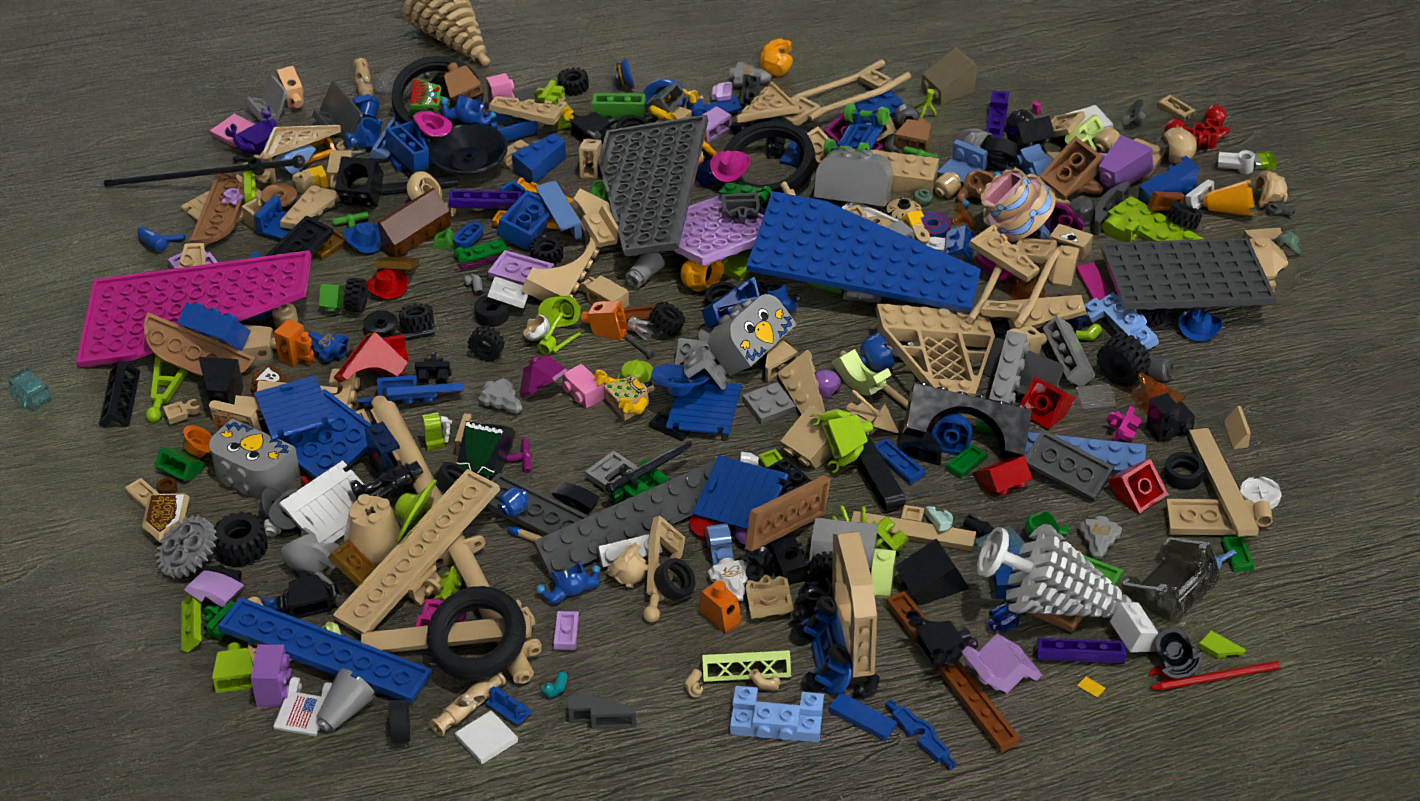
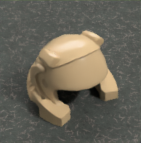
M1263 171L1256 177L1255 188L1261 189L1264 185L1261 198L1258 201L1259 208L1267 206L1268 202L1277 203L1281 200L1284 202L1287 200L1288 188L1284 177L1271 171Z
M636 542L629 545L607 567L608 575L614 577L619 583L625 584L627 588H633L634 584L642 581L648 572V564L638 553L641 547Z

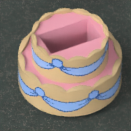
M1017 168L1005 170L1002 174L995 176L991 183L985 186L984 192L981 194V203L985 207L983 210L984 222L988 227L994 224L1000 234L1003 233L1008 237V242L1021 240L1040 228L1051 215L1056 202L1054 193L1039 176L1035 174L1025 175L1022 170Z

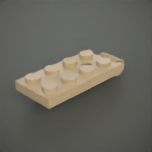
M1167 499L1166 501L1170 534L1237 535L1220 500ZM1245 500L1257 526L1266 527L1272 524L1271 506L1268 501L1260 500L1253 504L1252 500Z

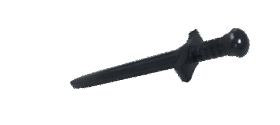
M688 441L678 445L628 473L623 468H619L621 478L607 483L605 486L606 491L609 494H614L617 489L627 483L634 489H637L638 482L636 479L680 455L692 446V442Z

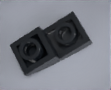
M562 482L552 493L553 497L565 505L569 506L571 503H574L587 513L600 498L595 493L568 482Z

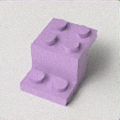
M998 633L980 651L969 646L962 651L967 658L965 660L967 665L973 670L976 669L979 673L977 675L978 679L985 685L990 684L996 691L1000 689L1008 693L1023 677H1030L1037 681L1042 676L1041 672L1019 645Z

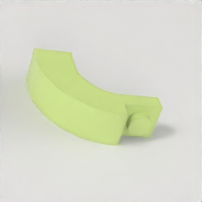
M1093 114L1083 123L1079 124L1070 135H1066V144L1068 145L1076 136L1096 150L1092 139L1104 129L1098 115Z
M855 349L832 361L844 382L862 395H872L886 387V378L891 376L888 368L878 373L870 371L863 364Z

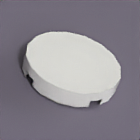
M1254 477L1248 478L1240 486V492L1244 500H1252L1253 504L1257 501L1265 500L1270 503L1271 509H1273L1281 500L1279 485L1266 477H1259V479H1254Z

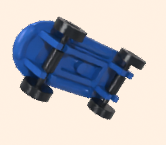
M822 595L816 602L817 606L814 608L815 613L809 620L804 619L802 624H796L791 629V635L798 643L803 645L808 644L812 639V649L817 667L814 668L813 672H807L802 678L805 688L812 693H819L824 687L831 694H839L850 683L852 664L838 614V606L832 598Z

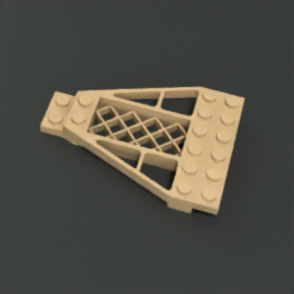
M877 304L878 333L881 334L920 382L927 383L935 388L945 387L948 391L966 392L969 396L975 397L995 337L989 316H983L982 313H979L974 322L970 324L966 321L970 314L967 312L945 308L936 309L911 307L908 305ZM899 341L914 342V346L901 345ZM965 346L984 347L987 350L986 352L970 351ZM912 356L918 357L919 365L912 358ZM970 360L982 361L977 376L973 374ZM958 413L963 415L965 418L976 419V417L972 415Z

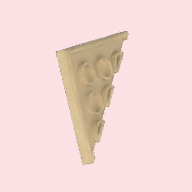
M770 82L769 86L765 87L760 92V95L756 96L751 101V104L742 110V114L737 115V123L798 113L799 106L773 82Z
M341 125L274 127L263 150V160L340 133Z

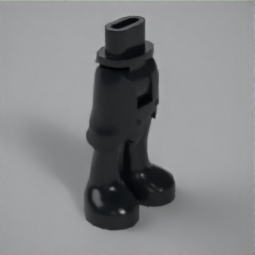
M417 461L410 464L406 462L404 463L405 466L401 464L381 472V474L376 475L377 479L368 484L362 485L358 480H352L349 482V485L357 500L363 494L386 498L392 493L397 495L417 480L416 477L424 472Z

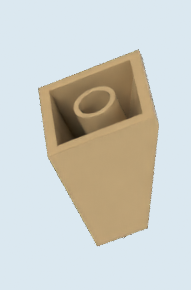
M810 404L781 439V443L785 447L783 450L789 456L793 457L795 455L806 467L810 465L816 469L832 457L833 453L822 425H812V423L818 422V417H810L813 413L822 415L823 412Z

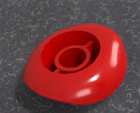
M383 269L367 280L366 283L368 284L369 293L382 299H394L406 291L408 278L405 272L400 269Z

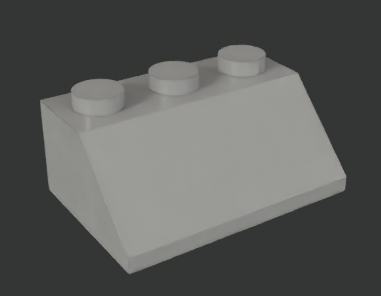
M815 518L809 561L812 560L813 556L816 557L817 553L822 555L824 551H826V554H829V551L833 552V534L856 531L860 533L868 567L872 568L878 524Z

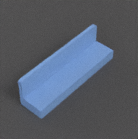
M552 181L536 186L537 192L559 229L569 228L575 239L582 237L581 222L557 182Z

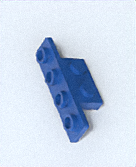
M417 375L377 378L378 396H383L382 389L417 386ZM438 393L387 396L386 399L392 402L402 400V404L414 403V399H422V402H432L434 398L438 397ZM375 397L360 398L358 403H363V407L372 406L371 401Z

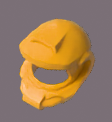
M688 259L681 267L680 275L682 282L695 292L704 291L712 284L719 282L722 274H724V262L721 260L710 262L712 268L711 275L706 281V272L709 265H699V263Z

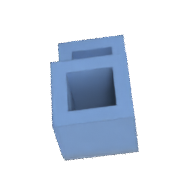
M728 524L706 526L705 534L707 546L711 552L712 565H717L724 558H732L734 560Z

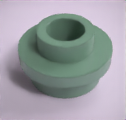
M918 189L914 193V200L920 205H927L932 199V195L926 189Z

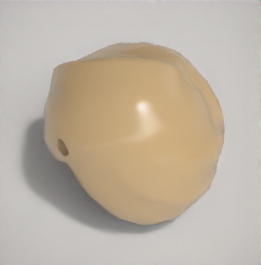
M1182 127L1170 128L1163 134V139L1169 144L1168 161L1177 165L1185 155L1190 159L1194 156L1197 143L1196 138L1189 131Z

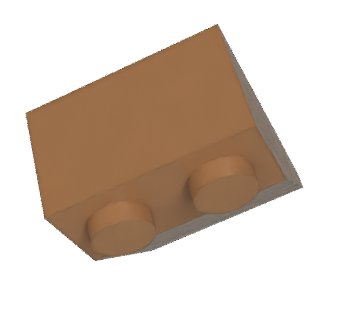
M1075 136L1041 173L1040 178L1062 195L1068 197L1099 173V165L1103 161V157Z

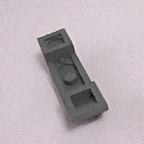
M1126 181L1114 186L1101 197L1095 210L1094 235L1098 236L1103 230L1102 223L1106 220L1107 212L1112 206L1120 204L1129 197L1130 182Z

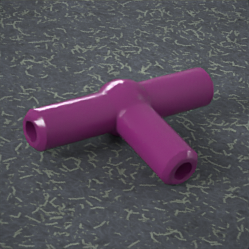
M524 438L521 440L522 452L508 454L506 460L507 462L523 460V471L528 473L531 471L532 454L530 452L529 440Z

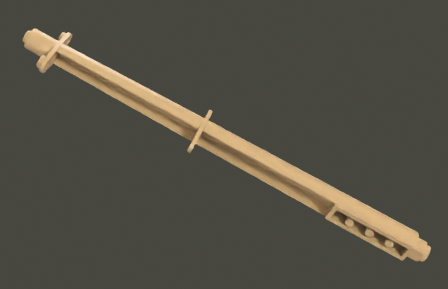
M377 396L371 401L373 407L371 413L375 423L383 421L400 445V449L391 452L397 465L403 464L405 466L404 463L406 462L410 464L417 461L424 472L416 477L417 480L411 483L417 495L429 485L434 477L396 404L392 401H387L384 396ZM436 484L425 510L426 513L443 496ZM461 533L438 558L442 560L433 563L436 568L454 564L466 588L473 586L490 587L474 556V553L482 549L486 544L483 536L465 539L463 533ZM478 609L484 620L503 618L493 610ZM538 639L524 642L520 654L508 666L507 669L515 683H527L532 678L534 671L527 658L536 656L541 652L542 644Z

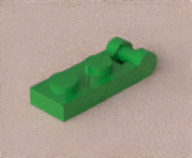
M731 182L723 186L719 191V196L721 198V194L758 193L760 204H764L772 194V189L768 186L758 188Z
M501 238L464 249L458 247L454 250V255L458 259L459 264H465L466 262L472 263L471 261L501 255L504 250L508 251V248Z

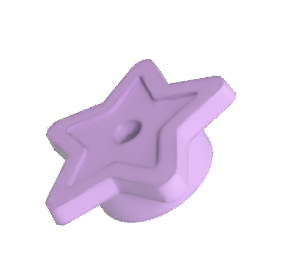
M230 188L223 192L225 198L222 200V203L237 205V202L245 199V196L239 194V189Z

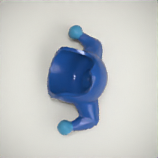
M459 95L455 107L449 109L447 106L448 99L446 97L441 98L442 114L448 120L459 119L466 124L473 123L488 126L491 120L496 117V112L491 111L486 118L483 117L484 102Z
M581 562L563 572L556 573L551 571L555 584L554 590L548 592L545 590L544 585H538L536 591L542 594L550 604L556 605L566 596H574L585 589L598 587L600 584V567L597 565L592 567V577L587 575Z

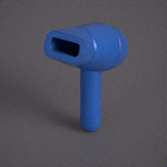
M144 226L138 228V239L158 252L166 249L167 242L185 239V234L183 233L160 235L148 230Z

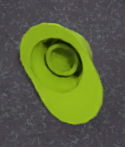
M571 296L550 297L540 304L538 315H544L551 327L558 314L562 312L563 315L556 327L570 326L579 320L582 307Z
M638 359L628 361L621 367L617 379L635 376L640 383L650 380L653 366Z

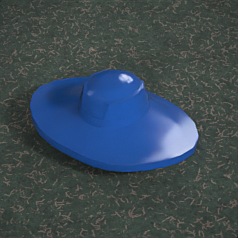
M673 364L660 365L651 372V380L655 384L665 386L667 393L677 397L687 396L694 386L707 382L711 376L706 369H702L688 378L684 373V366Z

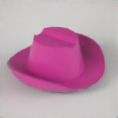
M728 150L715 154L711 159L710 168L718 180L731 182L739 179L747 172L751 159L746 153Z

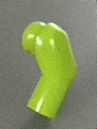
M1093 324L1086 331L1076 330V336L1078 340L1093 341L1101 334L1102 327L1099 324Z

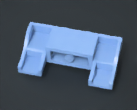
M1114 292L1100 301L1094 298L1085 304V307L1090 309L1089 318L1092 323L1106 317L1107 322L1117 333L1133 335L1135 339L1141 341L1142 345H1145L1146 349H1151L1159 343L1157 336L1147 327L1146 318L1142 314H1138L1136 309L1133 311L1123 310L1119 297Z
M735 687L730 734L819 743L824 694L802 692L800 705L757 702L758 688Z

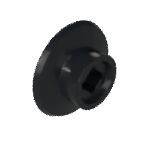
M376 311L364 319L363 325L367 331L371 333L376 332L380 337H383L395 328L398 320L389 311Z

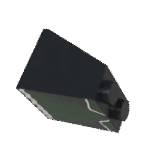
M466 421L457 465L465 470L469 469L479 473L488 480H492L499 472H502L516 431Z

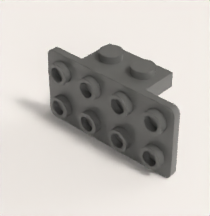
M331 82L320 111L314 110L312 117L318 125H341V132L334 135H340L345 139L347 133L353 134L355 127L363 119V113L336 82Z
M1001 338L994 339L983 371L985 375L992 377V381L995 378L1005 341ZM1032 351L1024 354L1025 365L1023 371L1020 370L1019 373L1021 379L1019 388H1015L1014 393L1016 395L1024 397L1034 376L1055 387L1058 386L1064 370L1063 364Z

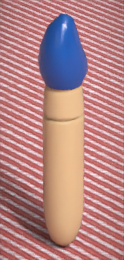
M508 527V531L512 535L520 536L532 542L542 537L522 530L520 527Z

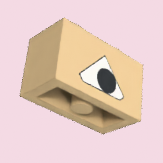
M1058 224L1050 235L1049 240H1056L1057 247L1063 245L1080 248L1078 260L1083 261L1091 250L1093 235Z

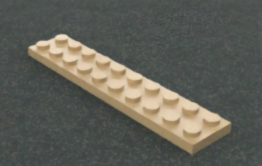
M467 469L333 614L334 619L359 634L372 632L409 591L408 589L423 576L500 491L499 485Z

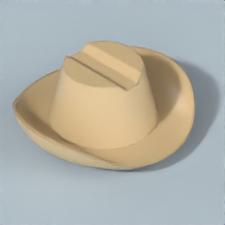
M418 171L410 177L407 183V192L411 200L431 188H435L441 199H443L439 183L429 173Z

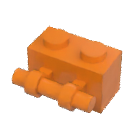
M288 319L274 331L279 361L292 367L296 366L302 359L306 361V365L314 363V352L311 350L312 339L309 337L308 332L304 331V325Z

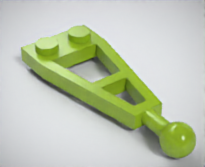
M156 355L151 390V401L154 404L146 411V419L153 423L161 419V405L168 404L188 374L187 371L180 369L175 377L161 376L162 362L164 361ZM159 385L168 386L164 394H158Z

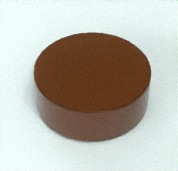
M163 478L156 484L159 494H175L178 490L177 483L172 478Z

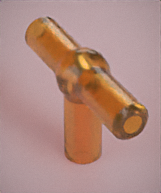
M957 202L955 207L961 214L951 217V224L966 220L972 229H976L978 224L973 219L971 212L967 211L961 202Z

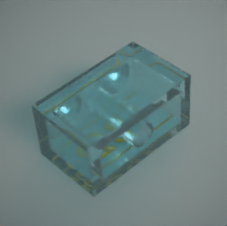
M29 368L8 378L10 394L13 397L16 396L23 407L26 406L31 412L52 401L49 387Z

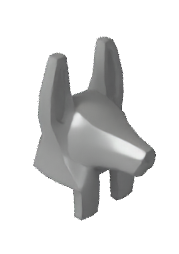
M306 527L302 528V537L282 547L281 555L284 562L298 572L306 571L309 576L319 575L321 581L333 584L322 570L327 566L331 568L337 567L327 557L339 545L335 542L319 543L315 533Z

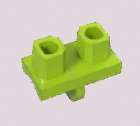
M550 80L546 88H538L534 93L538 102L544 104L545 101H552L554 105H559V98H563L565 95L564 87L556 86V80Z
M886 516L879 522L873 521L871 523L878 524L877 533L882 537L879 538L877 536L876 549L890 550L886 546L888 544L899 554L904 551L902 547L909 538L901 530L893 537L888 533L896 525L889 517Z

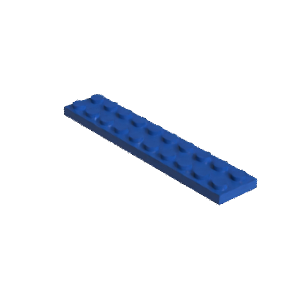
M242 597L238 599L218 624V631L257 646L284 645L285 652L289 654V658L335 676L340 669H348L352 671L350 676L354 678L361 677L374 691L398 700H407L408 704L413 703L432 675V669Z

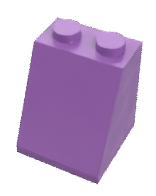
M1120 135L1099 165L1100 185L1104 187L1105 191H1108L1126 181L1130 182L1131 185L1152 172L1153 148Z

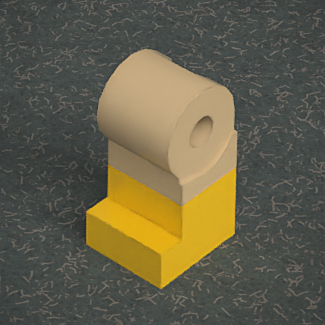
M322 165L303 170L292 177L294 188L298 193H305L310 186L329 188L327 175Z
M922 210L906 213L900 220L914 230V240L925 244L930 239V234L924 228L921 220L924 217Z

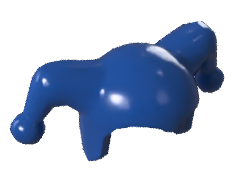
M363 118L355 127L353 134L347 133L345 135L344 147L352 148L359 146L364 149L373 148L381 131L382 119Z

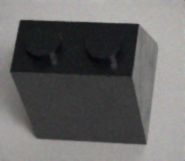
M199 357L209 404L211 401L216 400L234 405L236 395L241 396L244 388L238 359Z
M937 538L894 566L899 573L896 575V578L902 586L906 584L908 588L905 592L912 600L916 599L919 605L969 589V586Z

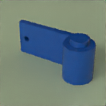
M736 96L731 97V100L717 101L706 105L703 104L701 98L696 103L692 104L689 100L686 103L687 109L691 110L692 117L703 115L716 106L729 114L742 111Z

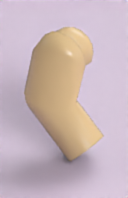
M694 669L684 683L691 697H699L703 692V687H700L698 683L703 675L698 669Z

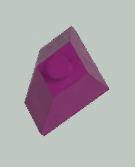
M1055 202V207L1046 224L1050 233L1055 230L1058 224L1083 231L1084 222L1067 204Z
M536 355L528 361L529 365L523 368L520 396L522 398L529 396L543 386L554 382L568 371L567 368L547 355L542 357Z

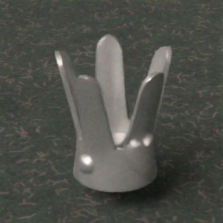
M635 316L627 321V329L637 333L644 340H647V338L643 336V332L650 335L654 334L651 329L643 326L647 324L653 325L650 321L640 320Z

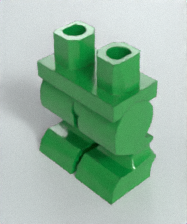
M645 458V459L640 463L639 466H641V465H643V464H645V463H647V462H649V461ZM656 468L636 479L638 482L637 489H634L627 483L617 489L614 494H609V498L614 503L621 499L625 501L670 481V478Z

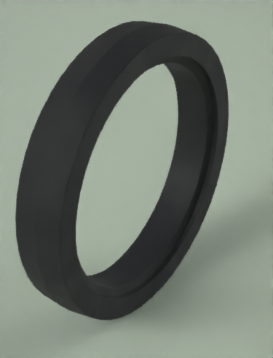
M429 56L418 59L401 70L393 83L391 96L393 110L398 121L401 124L414 121L413 116L409 115L402 102L404 90L414 78L432 71L449 72L447 67L451 63H456L458 67L466 64L451 57ZM466 65V66L471 70V72L475 75V77L479 80V78H478V76L476 75V73H475L468 65ZM483 93L472 99L483 102ZM459 119L451 121L452 127L466 124ZM421 133V136L424 137V138H429V139H433V138H434V137L425 136V135H423V134Z
M784 121L757 123L743 129L728 142L724 152L728 150L741 152L745 147L757 140L769 137H782L796 142L804 151L803 160L798 169L782 181L757 185L739 178L731 181L735 184L750 185L758 188L768 186L774 192L784 193L780 184L787 182L790 190L794 189L796 192L810 179L815 168V150L810 137L803 129L792 123Z

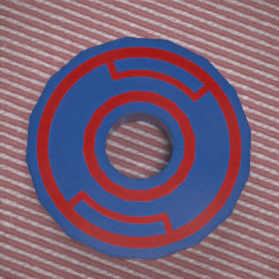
M930 211L923 213L924 217L921 220L930 237H945L947 231L951 229L950 218L941 212Z

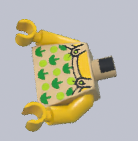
M597 370L593 377L597 379L596 383L598 385L604 384L606 400L625 421L635 414H642L649 405L648 393L654 391V385L650 380L640 383L635 376L614 379L608 377L606 372L602 370Z

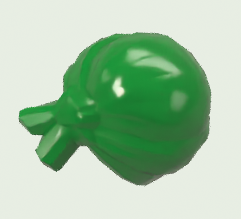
M1048 511L1032 514L1025 522V530L1028 537L1043 524L1051 525L1062 536H1069L1070 526L1059 527L1054 516Z

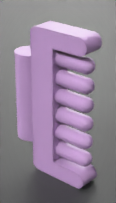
M732 82L719 83L717 86H713L711 98L717 101L731 100Z

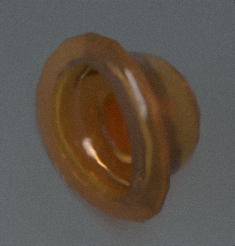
M1034 277L1026 283L1019 278L1017 283L1011 288L1012 298L1014 300L1029 299L1038 280ZM1044 287L1042 288L1041 293H1040V295H1039L1038 298H1044V296H1045V289H1044Z

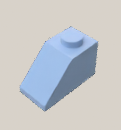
M307 144L279 154L273 161L292 159L295 155H302L306 163L316 149ZM293 166L280 167L292 176L302 169H297Z

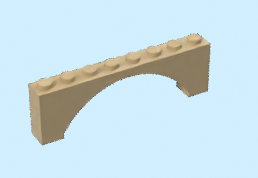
M579 189L572 201L571 207L581 222L586 242L585 252L577 260L561 267L536 269L533 267L521 291L541 301L557 296H571L573 298L572 292L576 294L580 286L578 281L582 282L587 273L585 269L589 271L593 263L591 259H595L600 250L583 225L582 217L599 213L601 206H606L614 219L610 203L585 190Z

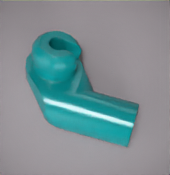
M559 672L554 684L547 682L546 685L544 683L541 688L544 696L552 698L564 692L568 675L565 672Z

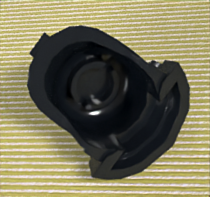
M1166 627L1160 630L1156 636L1155 646L1164 664L1162 665V671L1169 677L1177 679L1188 677L1199 669L1203 653L1193 647L1185 632L1178 627Z

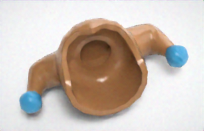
M980 170L969 172L964 179L963 187L956 196L957 200L966 208L969 206V201L966 199L970 197L981 199L985 186L991 183L995 176L1000 175V172L991 173Z

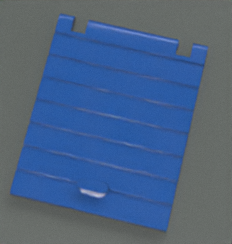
M315 375L254 392L272 440L277 439L280 434L288 436L323 426L322 422L328 421L329 424L335 422Z
M707 381L701 385L694 386L687 396H675L666 429L673 430V427L676 426L680 431L717 434L718 431H723V435H729L742 384L726 383V388L722 390L716 382Z
M718 455L692 514L748 530L750 511L778 498L783 489L779 482L780 480L786 481L789 475Z

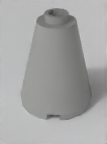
M342 668L337 673L316 716L318 726L325 731L335 730L375 698V695H373L374 690L359 676L357 678L350 676L352 671Z

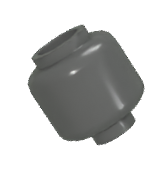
M910 104L900 105L894 115L900 127L908 119L916 121L919 119L916 109Z
M1166 356L1150 357L1151 366L1145 373L1150 381H1168L1174 374V363Z

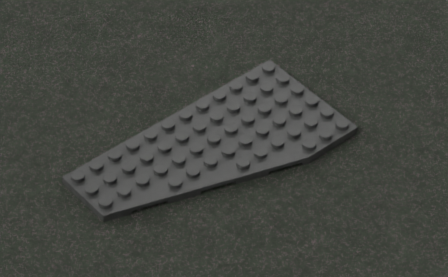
M707 114L606 131L598 163L614 220L618 225V233L625 256H637L679 249L709 121Z

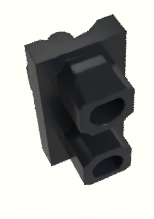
M743 74L740 105H750L751 101L758 96L760 76Z
M436 352L431 353V358H424V361H415L414 367L419 383H428L429 375H436L438 383H447L449 375H452L450 361H444V358H437Z
M764 546L754 550L753 553L747 551L744 555L750 563L746 568V576L750 580H760L764 576V570L770 576L775 571L771 567L775 557Z

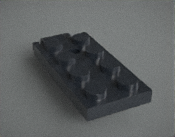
M306 215L265 256L309 250L311 255H313L335 233L334 229Z

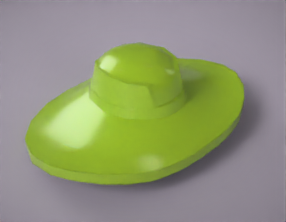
M433 479L419 494L405 493L396 502L395 514L403 520L401 532L396 540L397 543L422 518L437 480Z

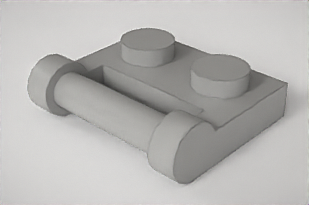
M612 451L586 470L585 476L609 495L605 486L607 483H611L608 480L619 473V468H623L628 472L638 467L616 451Z

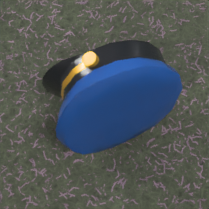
M624 58L621 61H616V88L619 90L622 86L626 85L633 88L635 85L627 59Z

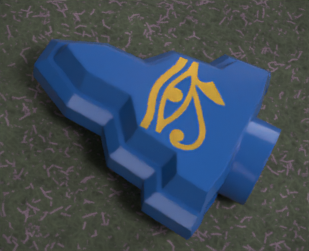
M308 332L309 337L312 339L311 347L314 348V353L319 355V359L330 364L336 358L342 359L346 355L349 337L342 334L333 335L328 333L321 335L316 332Z

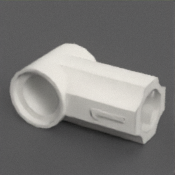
M1243 150L1239 154L1219 152L1218 168L1237 169L1242 174H1249L1253 172L1255 155L1249 150Z

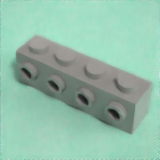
M1056 315L1043 327L1044 332L1059 363L1064 365L1063 371L1066 379L1071 384L1075 383L1082 388L1096 375L1072 326Z
M1007 330L989 400H1000L1008 405H1014L1016 399L1015 388H1019L1021 379L1019 373L1020 370L1023 371L1025 365L1024 354H1028L1030 342H1027V334Z

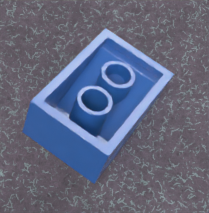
M527 190L499 219L497 236L529 251L531 241H534L536 237L539 239V236H541L552 218L542 198Z

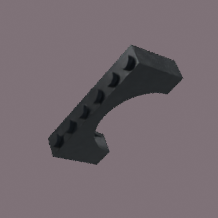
M919 382L914 383L910 390L903 434L923 438L927 432L928 425L936 418L948 413H963L977 417L994 431L1000 444V457H1021L1025 455L1032 410L1026 409L1022 405L1012 406L1004 401H991L983 396H969L966 392L948 391L945 387L935 388L927 383Z

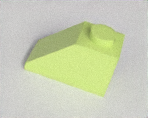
M875 548L871 571L875 597L888 598L891 596L896 551Z

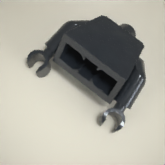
M301 571L297 573V579L289 581V588L284 591L283 595L275 597L276 609L290 608L291 616L300 619L332 611L330 598L338 594L341 595L342 591L339 583L329 584L326 581H321L319 575L309 576L308 572Z
M911 609L906 615V618L910 619L908 624L911 627L916 626L915 642L934 670L945 665L954 666L963 655L964 642L971 640V633L967 627L956 630L952 622L948 620L942 622L928 621L922 618L921 614L915 609Z

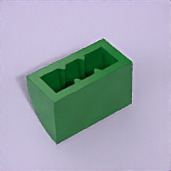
M160 447L154 466L184 481H189L201 472L205 462L177 448Z

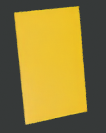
M1085 677L1077 685L1096 697L1106 689L1088 677Z

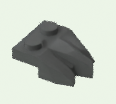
M758 193L721 194L722 211L728 216H737L740 222H745L747 215H758L760 210Z

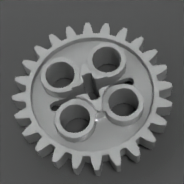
M192 515L189 520L185 517L183 523L177 521L175 528L170 527V533H164L166 538L160 540L162 546L156 548L159 551L155 555L158 558L156 560V563L159 565L158 568L165 575L171 576L173 579L176 576L181 579L183 574L188 577L190 571L196 572L197 566L202 568V562L208 561L206 556L213 554L210 549L216 546L213 543L217 539L214 535L216 533V530L213 529L214 526L207 519L201 518L199 515L196 518Z

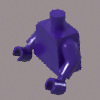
M270 106L267 107L269 113H265L263 108L261 110V116L267 119V121L262 120L237 134V126L235 124H231L230 129L226 128V136L233 137V142L242 153L254 156L261 155L273 128L278 127L275 119L271 117L272 108Z

